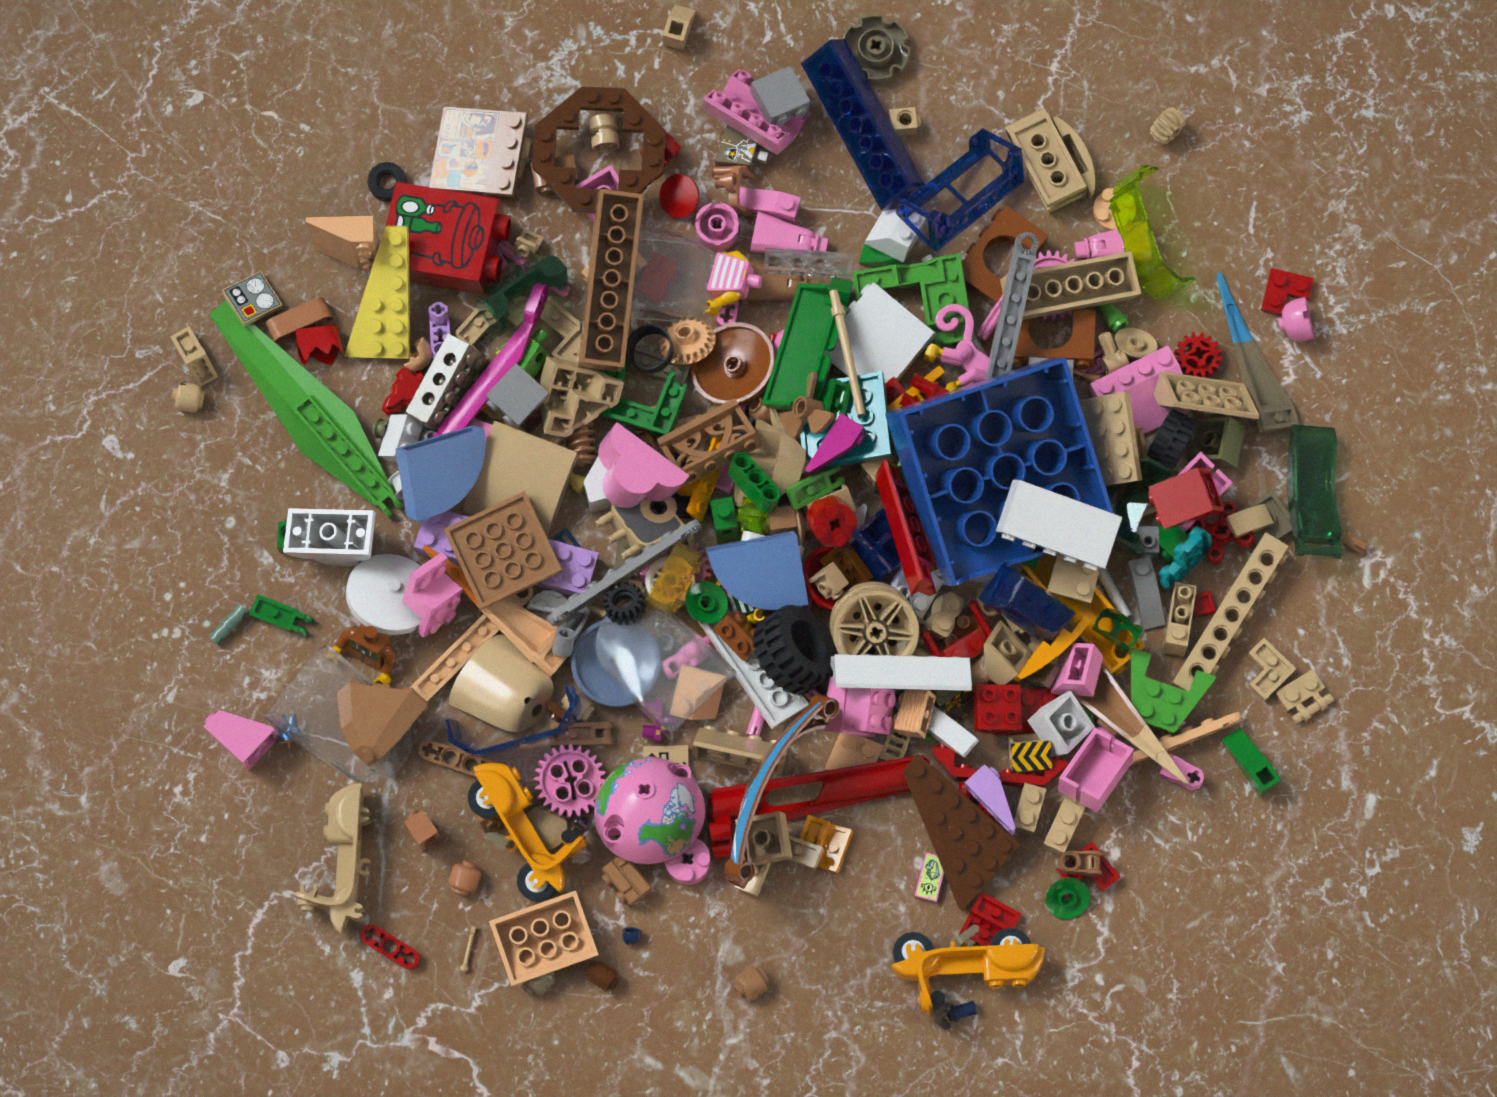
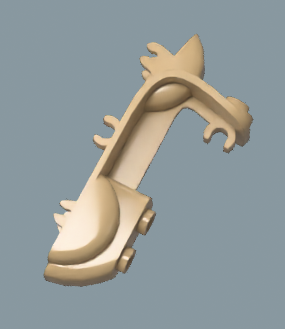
M362 782L343 787L330 798L329 803H325V816H328V825H324L323 838L327 839L328 844L338 845L334 896L325 897L318 895L316 884H313V890L310 893H306L305 884H301L300 892H295L294 895L296 906L301 907V911L313 912L315 908L330 911L331 922L342 936L349 919L356 922H361L365 919L361 914L365 909L361 904L357 903L359 874L366 877L370 875L369 871H362L361 866L363 864H371V861L367 858L360 859L362 827L371 823L369 821L371 813L364 807V785Z

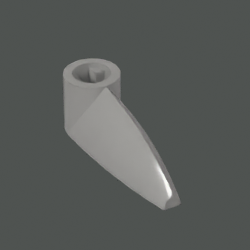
M587 607L572 615L557 628L552 648L555 655L559 657L571 656L574 641L579 636L590 615V610Z

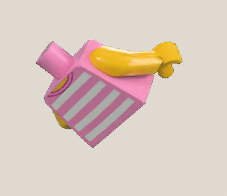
M739 251L717 252L707 287L710 297L714 300L706 301L709 309L705 311V313L713 317L719 314L722 307L739 299H745L750 287L761 288L762 276L754 274L749 260Z

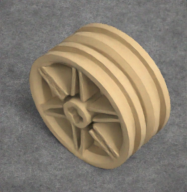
M872 581L860 583L849 588L838 598L830 615V632L839 654H868L867 651L874 646V654L868 655L908 656L913 654L919 638L917 617L904 594L889 584ZM874 604H882L881 609H874ZM856 611L861 613L858 619L853 618V613ZM898 616L899 622L896 624L892 623L893 618ZM877 627L879 633L874 634L872 628ZM850 634L857 635V639L851 641L849 639ZM888 639L896 640V644L893 646L889 645Z

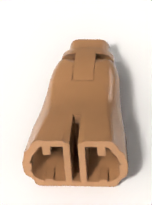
M749 261L754 274L762 276L761 288L750 287L747 297L740 299V302L793 301L799 283L817 284V280L807 279V276H804L803 279V276L798 273Z

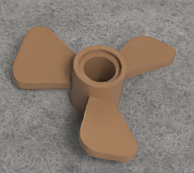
M816 372L809 373L807 377L806 397H797L793 403L792 411L784 412L780 415V422L790 437L798 438L806 421L809 423L811 432L818 434L834 420L835 414L824 411L823 403L813 399L817 381Z

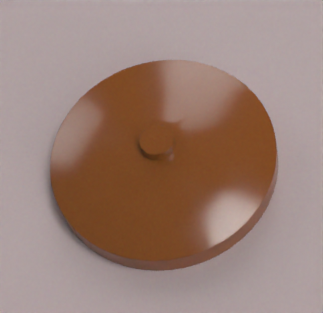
M728 323L714 329L716 341L712 351L702 360L691 364L693 384L698 392L714 405L721 406L734 398L739 403V406L748 404L757 399L767 389L777 356L774 345L761 329L748 323Z

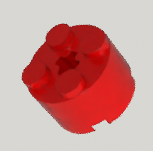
M830 495L817 499L811 504L807 512V521L811 532L825 545L841 547L852 538L856 531L858 521L855 513L844 500L837 496Z

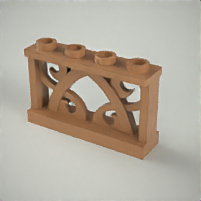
M735 398L657 439L664 457L689 475L682 484L683 487L732 462L733 456L736 453L747 454L762 446L756 430ZM740 420L743 424L734 426V422ZM743 431L747 434L742 436L741 434L735 432ZM709 435L713 437L723 436L716 450H697L701 445L702 439ZM679 452L681 455L675 461L672 455ZM687 458V465L681 468V463Z

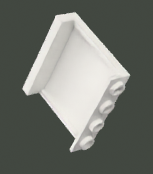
M874 282L871 285L868 283L860 293L862 297L857 302L853 301L847 308L848 314L844 319L856 373L861 375L882 371L885 383L893 376L899 381L937 333L886 293L879 285ZM839 338L836 348L831 352L830 358L832 363L848 376Z

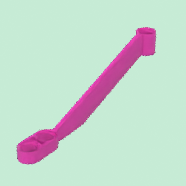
M535 283L524 310L522 325L442 422L438 432L433 437L468 427L486 404V394L515 363L518 364L522 360L533 329L539 322L549 296L548 285Z

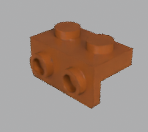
M735 609L728 613L713 628L716 634L742 661H745L755 651L753 635L756 628L752 627L748 622V618L742 612Z

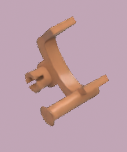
M712 165L711 175L714 179H718L714 180L715 188H725L729 192V206L735 210L738 217L751 216L752 212L740 205V181L755 179V175L749 171V167L742 165L715 167Z

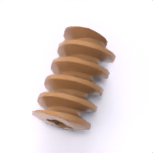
M593 421L586 425H581L573 431L574 433L567 437L568 442H570L568 449L577 452L578 455L573 467L574 469L592 468L594 463L591 461L597 459L596 455H591V452L596 451V447L590 446L591 443L595 442V438H589V435L595 432L592 429H588V427L594 425Z

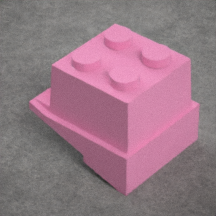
M830 676L827 697L836 699L839 702L840 709L837 716L832 719L829 725L823 728V731L875 738L876 734L890 735L893 725V707L896 703V690L835 687L833 677Z

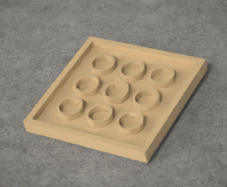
M1129 391L1079 400L1105 486L1142 480Z

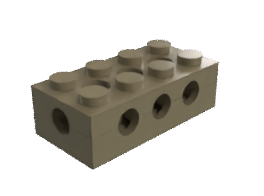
M447 334L406 412L438 430L442 422L472 386L473 378L483 366L486 355L466 342Z

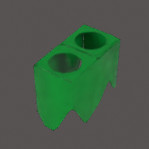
M1105 608L1099 613L1092 630L1128 652L1138 642L1143 628L1140 625L1133 624L1119 610ZM1104 617L1110 618L1114 623L1113 630L1111 632L1100 630L1098 627L1100 619ZM1121 630H1128L1132 633L1133 640L1129 645L1117 640V635Z

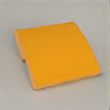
M808 815L799 839L823 847L824 851L817 867L839 874L853 831L831 824L827 820Z

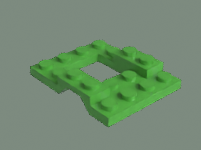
M960 253L936 257L922 263L910 265L895 264L852 272L856 302L862 297L860 293L868 283L871 285L874 282L883 290L921 286L926 324L937 333L923 351L930 344H935L942 348L953 346V344L963 341L965 320L959 313H949L944 317L945 323H950L952 318L959 320L958 326L953 331L943 332L938 329L935 323L937 313L947 305L960 304L969 310Z

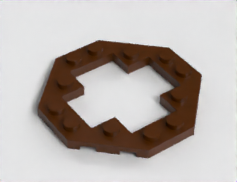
M580 87L535 125L532 169L567 203V206L573 212L595 213L599 189L575 188L576 168L555 167L557 129L579 130L580 110L623 112L622 131L644 133L641 170H619L618 190L615 191L641 194L654 180H658L664 175L666 130L625 88Z

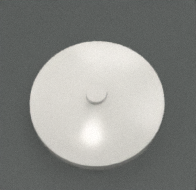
M394 554L375 555L368 560L360 562L351 572L346 586L347 604L355 618L364 626H374L377 632L383 634L400 635L417 630L421 618L406 606L402 599L410 573L418 569L420 565L411 559Z

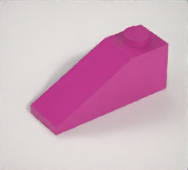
M840 413L805 471L812 475L853 450L856 445L860 446L866 437V434H864L866 429Z

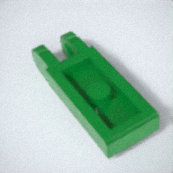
M257 594L249 612L250 617L289 632L293 631L304 637H308L310 632L305 628L295 626L296 619L298 618L307 624H313L315 621L314 618L300 613L295 608Z

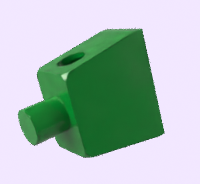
M732 497L711 500L709 506L717 544L739 540L738 524ZM732 530L730 532L723 533V531Z

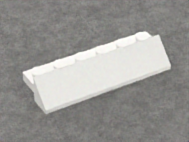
M835 654V656H831L830 665L833 670V682L835 687L964 691H971L970 658L955 656L919 657L912 655L880 656L868 654Z

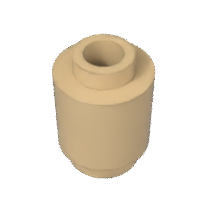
M576 691L572 694L568 692L561 701L563 704L562 708L578 721L587 722L596 709L592 706V702Z

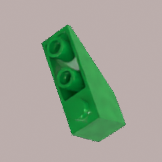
M1240 728L1221 739L1258 796L1270 790L1281 781L1270 762Z

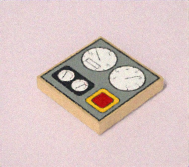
M261 271L222 289V294L243 327L282 309V303Z

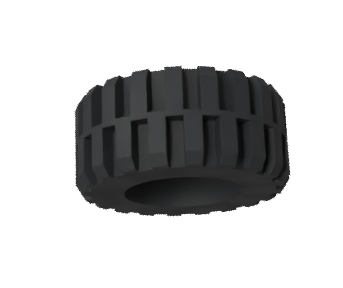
M795 605L782 606L760 621L754 631L753 647L755 648V657L758 658L761 669H764L766 672L765 675L772 679L777 687H782L783 691L800 695L809 693L833 675L830 665L831 656H835L837 650L833 645L832 636H829L827 632L828 629L820 623L821 620L817 616L814 617L808 609L803 610V607Z

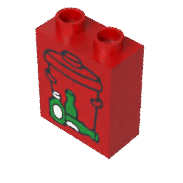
M396 182L385 226H409L410 283L486 295L489 281L496 283L499 281L502 271V257L495 256L498 241L507 242L509 239L512 217L511 215H505L498 198Z

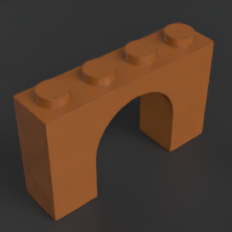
M1005 206L1002 211L998 209L991 219L993 221L992 224L982 229L979 234V241L976 244L972 243L966 251L968 255L962 261L966 288L992 307L996 305L1003 292L1000 278L990 272L984 263L983 254L986 249L999 242H1007L1014 245L1019 234L1031 232L1039 241L1037 255L1048 239V235L1008 206ZM1028 237L1022 239V248L1029 250L1032 246L1031 239Z
M1073 310L1072 336L1065 345L1056 349H1044L1036 345L1029 335V319L1022 320L1012 367L1027 366L1029 357H1066V360H1074L1073 367L1078 369L1094 368L1096 310Z

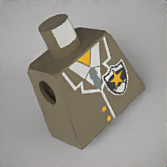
M727 125L715 160V167L742 165L748 166L749 171H751L753 162L766 165L769 152L759 150L758 143Z

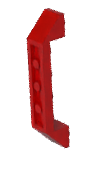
M937 744V747L932 748V757L951 780L967 781L979 770L971 769V765L958 764V767H954L955 751L944 744ZM1052 757V768L1043 770V776H1039L1038 772L1027 771L1025 774H1017L1012 772V769H1003V772H998L1000 775L999 779L1001 784L1006 786L1023 787L1024 783L1044 788L1064 772L1068 766V761H1063V757Z

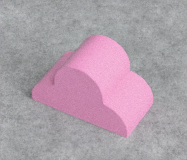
M617 422L599 445L598 454L600 461L608 470L603 478V491L606 498L618 507H634L644 497L657 502L667 500L689 477L687 473Z

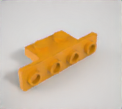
M713 437L708 451L716 450L722 437ZM721 468L683 487L681 485L676 491L680 496H691L687 512L698 521H703Z

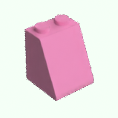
M221 710L216 714L214 712L206 718V724L203 726L208 734L248 771L279 739L273 727Z

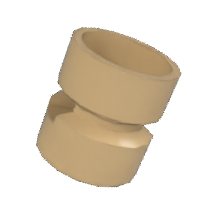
M599 114L590 117V133L594 134L591 136L592 150L595 152H610L618 149L620 143L619 135L616 132L618 130L616 116L613 114Z

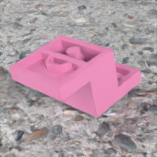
M442 552L410 573L402 602L421 618L417 633L423 638L429 633H435L445 622H451L456 616L455 611L461 601L460 595L463 588L444 573L448 557Z

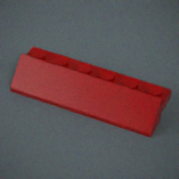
M886 459L882 461L877 470L875 480L911 595L920 592L931 596L937 593L931 576V572L938 569L936 560L912 502L909 489L903 485L898 466Z

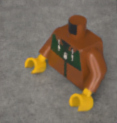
M362 623L359 627L345 628L336 641V646L332 647L327 653L326 659L332 654L336 657L334 662L336 664L342 657V650H344L346 653L382 672L373 683L379 684L382 682L383 684L390 685L391 678L389 674L392 673L396 661V652L391 647L388 635L377 632L374 626L366 627Z

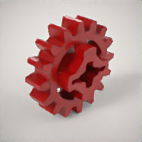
M1192 332L1190 339L1185 335L1183 342H1178L1177 347L1179 349H1175L1174 355L1178 356L1176 360L1180 363L1181 370H1185L1184 375L1191 374L1192 376L1205 378V374L1211 377L1213 370L1217 371L1219 369L1217 363H1221L1222 358L1218 355L1222 353V349H1216L1218 341L1212 343L1211 335L1206 339L1204 338V332H1201L1199 337H1196L1195 332ZM1191 345L1190 351H1187L1184 354V350L1186 349V347ZM1210 359H1212L1211 364L1208 367H1205L1206 361H1210Z

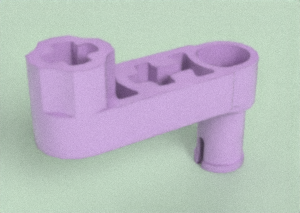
M436 302L428 309L433 360L443 343L439 342V336H442L444 341L447 334L451 335L448 307L442 302Z

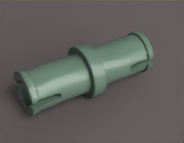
M238 604L226 618L223 617L221 619L222 623L208 637L220 646L232 631L235 632L237 630L236 626L249 612Z

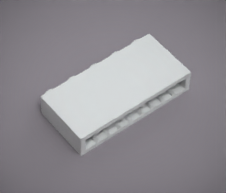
M1013 480L996 532L1002 533L1001 538L1013 542L1015 538L1023 541V546L1035 549L1036 546L1044 548L1043 553L1056 556V553L1064 556L1063 560L1074 564L1080 561L1085 563V568L1097 571V568H1106L1122 517L1030 483Z

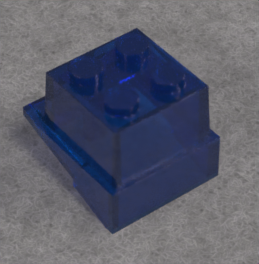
M882 508L876 515L851 534L855 538L851 546L878 581L901 566L886 512Z

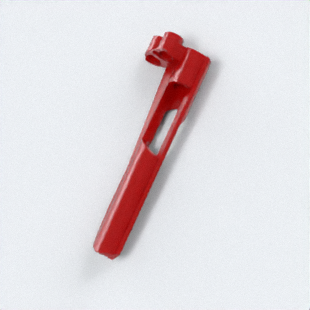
M920 755L925 761H927L930 764L929 760L924 755ZM915 756L768 780L754 816L780 811L786 814V820L788 821L909 792L910 789L902 771ZM822 781L821 791L815 800L779 806H771L766 802V795L772 789ZM747 784L712 789V793L709 794L707 819L713 861L731 857L732 834H735L736 829L735 820L738 819Z

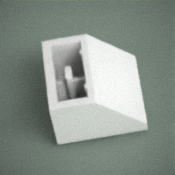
M391 415L378 456L398 465L396 448L432 438L438 430L409 415Z
M599 455L584 480L585 494L591 514L609 509L612 504L606 498L603 491V478L608 470L601 463Z

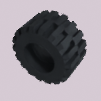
M1175 409L1171 410L1147 452V458L1169 470L1175 468L1197 428V421Z

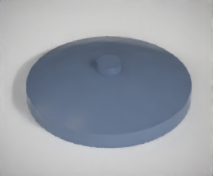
M611 619L601 620L588 627L576 641L571 657L572 674L580 691L591 701L610 708L631 706L643 700L657 684L661 672L660 650L651 633L638 623L628 621L629 625H625L624 622L621 625H617V622L613 623Z

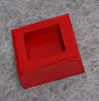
M1211 591L1195 595L1194 619L1216 613Z

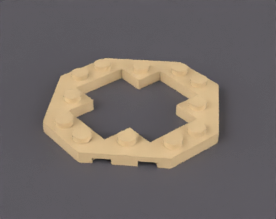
M548 296L540 320L564 339L551 353V357L578 363L581 342L580 322ZM506 297L507 299L494 300V298L484 299L455 331L456 338L474 347L501 315L518 329L523 323L524 310L529 297ZM486 356L484 358L483 366L481 367V369L477 371L473 378V384L478 379L476 375L489 362V359ZM540 406L530 417L541 416ZM489 408L486 411H482L493 421L503 420L504 415L498 410L494 412Z

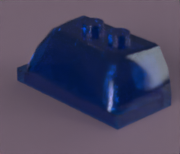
M1006 562L1002 564L978 597L981 602L1040 642L1045 641L1049 645L1077 614L1070 606Z

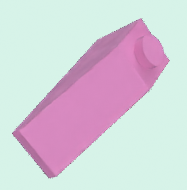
M740 187V205L751 211L752 214L757 215L759 211L795 224L801 197L780 191Z

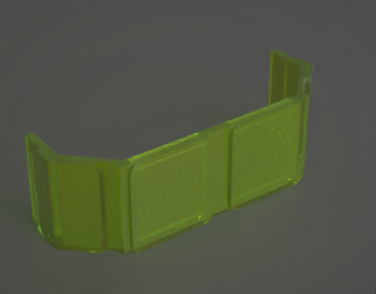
M1142 165L1116 183L1112 192L1114 195L1109 201L1118 233L1121 235L1124 243V251L1132 252L1138 282L1155 299H1161L1173 295L1196 279L1195 277L1180 278L1162 261L1138 189L1139 183L1158 171L1159 168Z

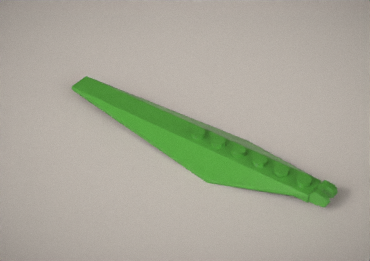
M226 300L209 313L302 454L375 507H379L389 519L393 517V514L384 505L386 500L390 498L394 506L402 510L404 506L395 498L394 491L388 483V479L355 412L253 323L243 327Z

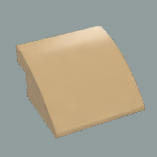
M494 420L486 440L485 457L481 472L476 483L467 494L463 512L475 515L525 491L548 538L570 486L569 477L578 458L577 452Z

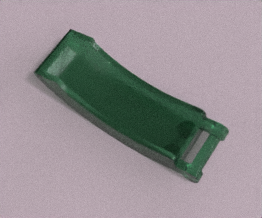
M1292 424L1290 429L1287 493L1296 556L1303 557L1304 554L1332 556L1333 559H1340L1342 556L1340 542L1342 529L1338 515L1335 489V463L1338 441L1335 428ZM1305 543L1331 545V547L1305 546Z

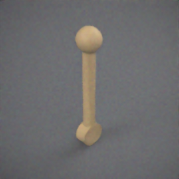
M471 926L464 962L460 966V971L463 973L469 970L468 961L477 926Z

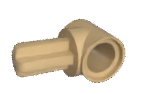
M1105 332L1098 336L1104 352L1100 361L1107 375L1129 364L1126 354L1120 349H1116L1110 332Z

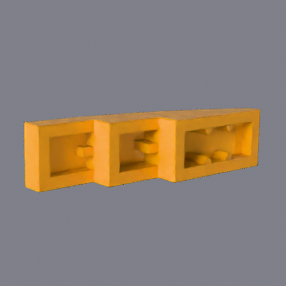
M1083 616L1071 632L1064 628L1059 631L1050 645L1042 641L1014 680L1016 682L1021 681L1059 656L1078 638L1091 620Z

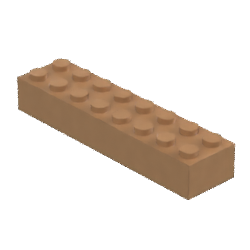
M599 189L578 367L622 372L624 369L644 194Z

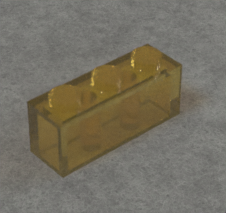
M677 541L645 599L646 605L668 617L671 616L672 612L676 613L682 603L680 598L683 592L687 593L693 583L690 579L694 573H699L703 565L701 553Z

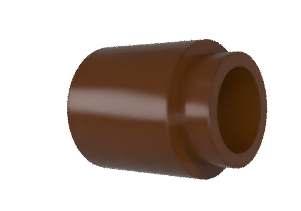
M593 960L584 974L588 977V981L605 992L609 989L613 991L620 980L617 978L618 972L601 961Z

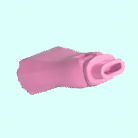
M758 211L750 253L783 254L800 257L815 256V253L825 255L828 238L819 237V234L815 236V233L809 229Z
M1147 220L1092 235L1088 240L1084 238V241L1074 242L1076 259L1086 258L1087 260L1131 251L1134 262L1153 261Z

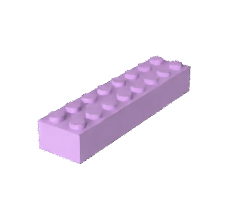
M445 511L429 517L428 521L421 523L414 545L416 553L429 556L422 548L424 545H427L437 553L442 552L448 557L447 560L460 565L443 529L468 518V516ZM548 539L563 572L533 586L554 590L568 596H572L575 593L581 594L586 591L587 585L593 582L600 559L599 553Z

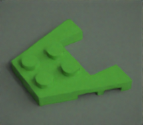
M1132 648L1130 653L1131 703L1148 726L1174 734L1215 681L1216 676L1196 670L1190 691H1185L1145 677L1152 654Z

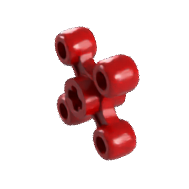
M1231 501L1222 503L1224 511L1220 512L1221 517L1219 521L1209 524L1204 519H1199L1189 527L1191 532L1195 526L1199 525L1201 526L1200 529H1205L1211 535L1213 544L1207 550L1206 558L1212 565L1222 563L1224 559L1223 548L1230 542L1238 544L1243 549H1248L1254 544L1252 532L1235 539L1226 521L1227 516L1237 513V507ZM1218 531H1221L1222 533H1225L1226 535L1222 536L1221 533L1218 534ZM1243 538H1248L1249 540H1248V541H1243L1242 539H1243ZM1213 554L1219 555L1218 557H1212Z

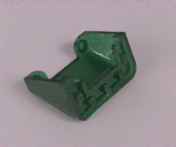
M537 254L480 294L476 301L477 309L498 336L507 331L505 320L510 316L508 312L509 303L535 285V283L539 282L549 287H556L560 292L569 286L567 267L558 257Z

